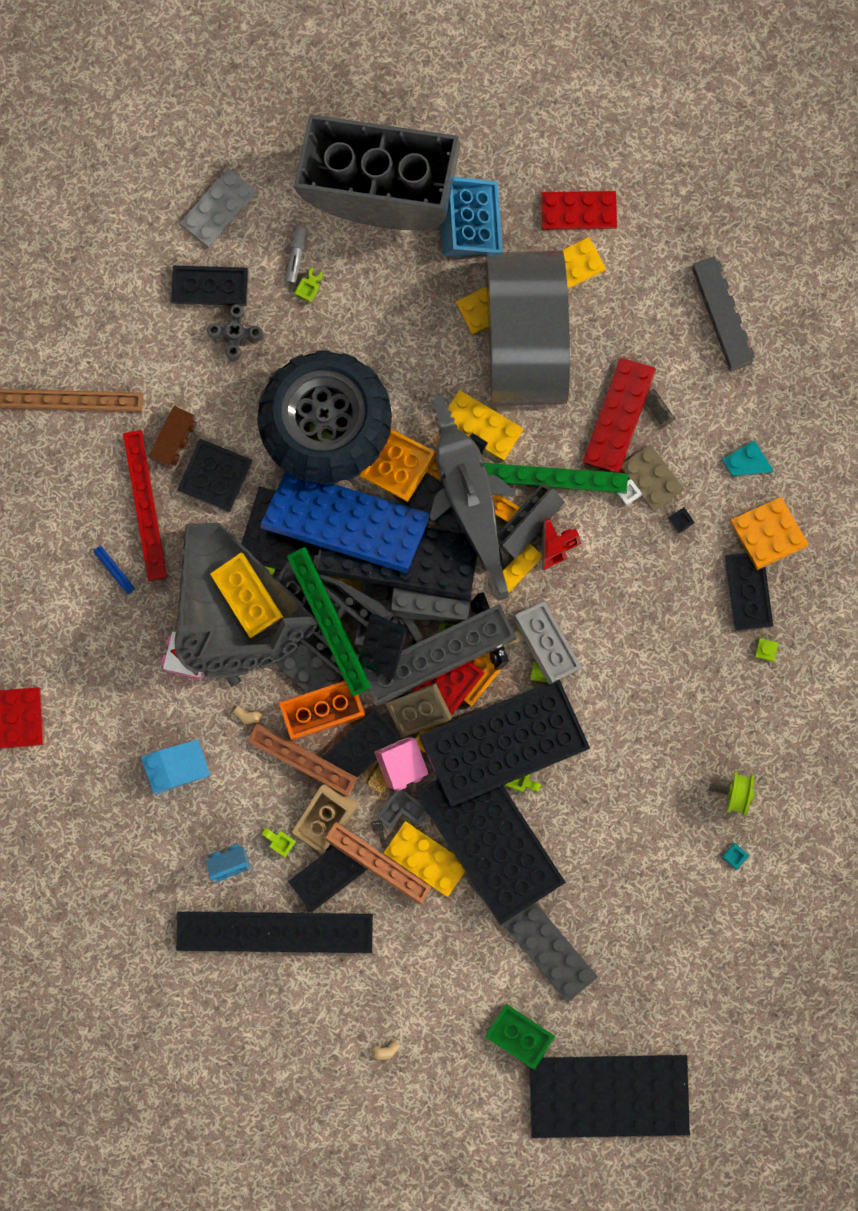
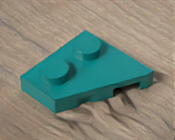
M755 440L722 459L723 464L732 477L774 472V469Z

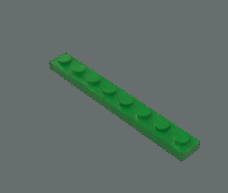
M484 463L488 475L499 477L507 485L539 487L544 483L557 489L627 494V473Z
M306 547L288 555L287 558L352 696L370 689V683Z

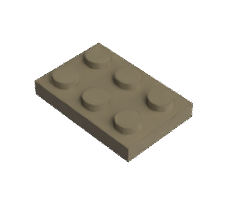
M651 444L622 465V472L628 474V479H631L642 493L641 497L653 512L684 491L683 486Z
M436 683L393 698L385 703L401 737L447 722L452 718Z

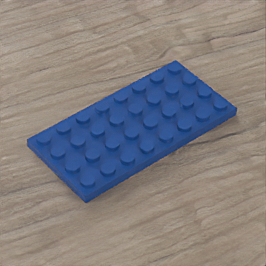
M285 471L261 522V528L408 573L430 520V513L336 484L305 482Z

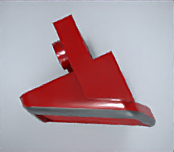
M548 518L543 522L541 569L546 570L566 560V551L581 544L576 528L573 530L567 529L558 537L550 519Z

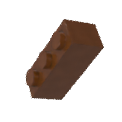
M173 406L149 454L152 461L169 469H172L173 465L176 466L178 464L181 448L185 449L189 441L187 436L190 431H194L197 425L195 415Z

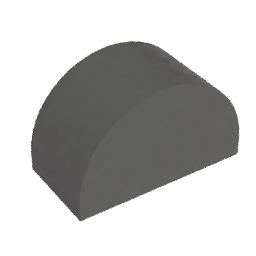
M309 114L294 188L298 195L312 206L352 222L396 230L434 228L441 225L446 219L461 146L460 139L456 135Z
M563 251L486 253L491 407L567 404L570 380V332L567 275Z

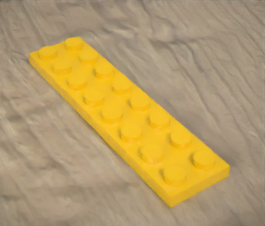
M590 237L562 250L565 258L568 289L606 271ZM486 287L455 302L472 335L488 328Z

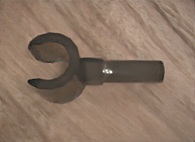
M373 821V832H379L382 847H387L383 823L381 821Z

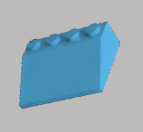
M454 177L446 219L441 224L442 253L444 256H486V253L502 252L498 182Z

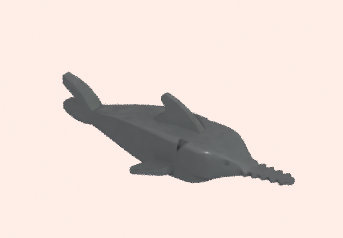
M436 394L432 404L436 406L434 408V411L437 412L435 418L439 420L437 426L441 427L439 429L441 435L435 452V460L443 489L435 496L430 520L435 521L451 508L457 523L487 571L488 580L495 597L500 601L509 598V593L500 565L493 495L512 497L515 495V491L499 477L487 474L478 446L474 440L457 429L458 426L454 424L455 418L450 417L452 412L448 410L449 405L445 404L446 398Z

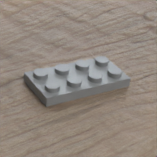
M228 168L180 222V225L209 248L257 194V191Z
M545 601L512 617L549 685L581 669L578 660Z

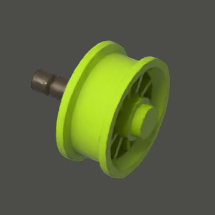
M734 771L729 787L710 783L709 791L727 795L726 813L735 811L742 813V816L746 817L750 802H753L755 794L753 790L754 775L744 776L739 775L738 771Z

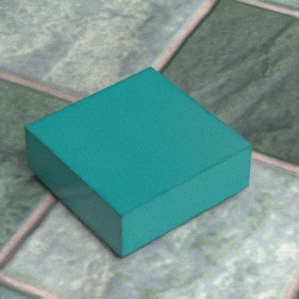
M733 843L721 858L737 870L749 857V854L736 843Z

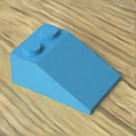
M199 740L159 750L141 757L153 794L155 795L211 776Z
M236 844L228 847V852L221 854L219 851L209 855L210 859L206 860L211 881L217 883L252 869L244 846L239 847Z

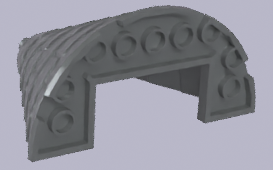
M191 523L185 525L174 645L176 655L186 669L195 674L199 671L204 672L206 677L213 678L245 675L249 673L248 669L260 666L263 669L278 662L299 647L298 642L304 636L306 638L310 637L318 625L316 618L220 523ZM240 553H244L283 616L282 619L253 638H249L210 573Z

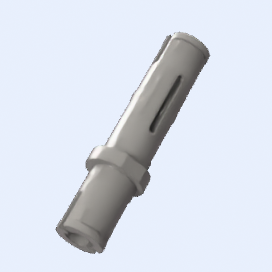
M296 227L293 243L290 244L291 253L285 279L287 284H296L302 251L305 250L306 229L302 227Z

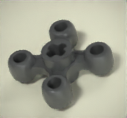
M238 304L233 305L229 310L231 323L228 326L223 327L217 323H212L207 328V334L211 339L226 337L230 343L226 349V355L232 361L238 360L241 357L239 343L243 339L247 338L254 342H259L263 338V330L259 326L244 328L241 325V320L245 313L243 307ZM212 330H218L216 333H212ZM233 330L238 331L239 334H238V335H236L235 333L232 334V331H233ZM255 332L259 333L257 336L253 335Z

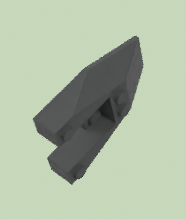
M288 561L276 580L303 604V607L314 616ZM318 574L339 620L347 611L367 627L369 618L373 613L388 620L393 616L379 602L344 582L327 575ZM318 624L309 638L304 636L300 641L343 677Z

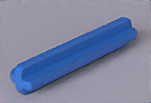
M102 546L97 547L94 550V554L126 594L133 592L135 587Z

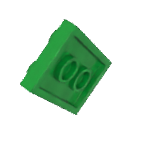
M506 1004L485 1035V1038L535 1070L556 1036Z

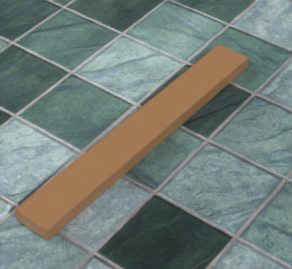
M0 389V409L142 412L143 393Z

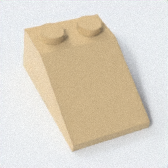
M324 784L317 791L292 833L323 855L331 845L324 838L333 823L336 822L344 827L359 803L350 796H346Z

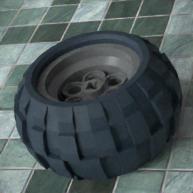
M319 350L316 353L304 356L301 354L290 359L289 363L282 368H278L269 378L270 381L262 391L259 399L257 423L265 449L281 469L305 482L334 484V482L355 478L366 468L372 466L380 457V453L390 436L392 412L387 390L378 378V375L369 366L364 365L356 357L346 353L339 354L330 352V350ZM320 395L327 396V400L324 402H319L317 398ZM343 402L345 406L342 409H337L335 404ZM305 406H310L312 411L306 414L302 412V409ZM321 412L327 413L328 418L321 417ZM345 420L348 424L346 427L340 428L337 426V423ZM311 424L315 427L311 432L304 430L306 425ZM328 431L332 433V437L324 439L322 434ZM317 436L319 441H315L312 439Z

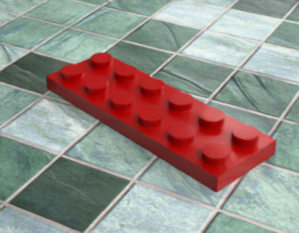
M623 358L619 359L584 456V464L609 472L620 473L656 372L655 367Z

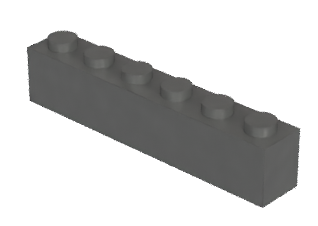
M714 256L693 263L692 271L729 371L751 365L755 355L753 349L749 348L746 342L748 341V336L745 330L742 331L740 325L742 320L740 314L735 312L733 296H729L727 290L729 285L726 278L723 279L720 261H716Z

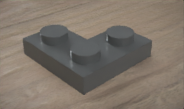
M402 789L394 792L376 818L392 829L402 814L419 825L428 813L417 799Z

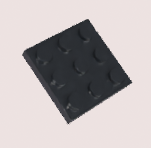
M199 439L177 491L230 513L253 461L218 445Z

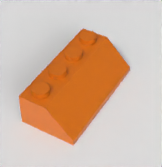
M345 681L279 703L292 742L365 717L359 696H352Z

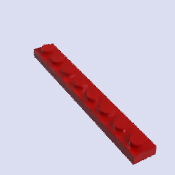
M138 430L123 433L147 578L149 582L166 579L167 572L143 432Z

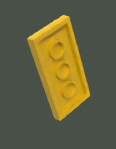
M461 390L458 391L448 408L452 412L450 417L455 418L454 424L458 426V430L468 437L474 433L487 441L488 445L485 450L502 461H505L524 431V428Z
M244 553L238 554L210 573L249 638L255 637L283 618Z
M406 821L383 853L446 897L451 894L465 873L452 852Z

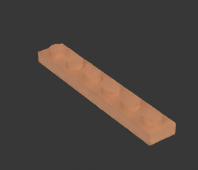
M259 724L255 725L248 740L252 745L346 796L351 794L357 781V777Z
M336 822L333 823L324 838L325 841L419 905L423 903L432 888Z

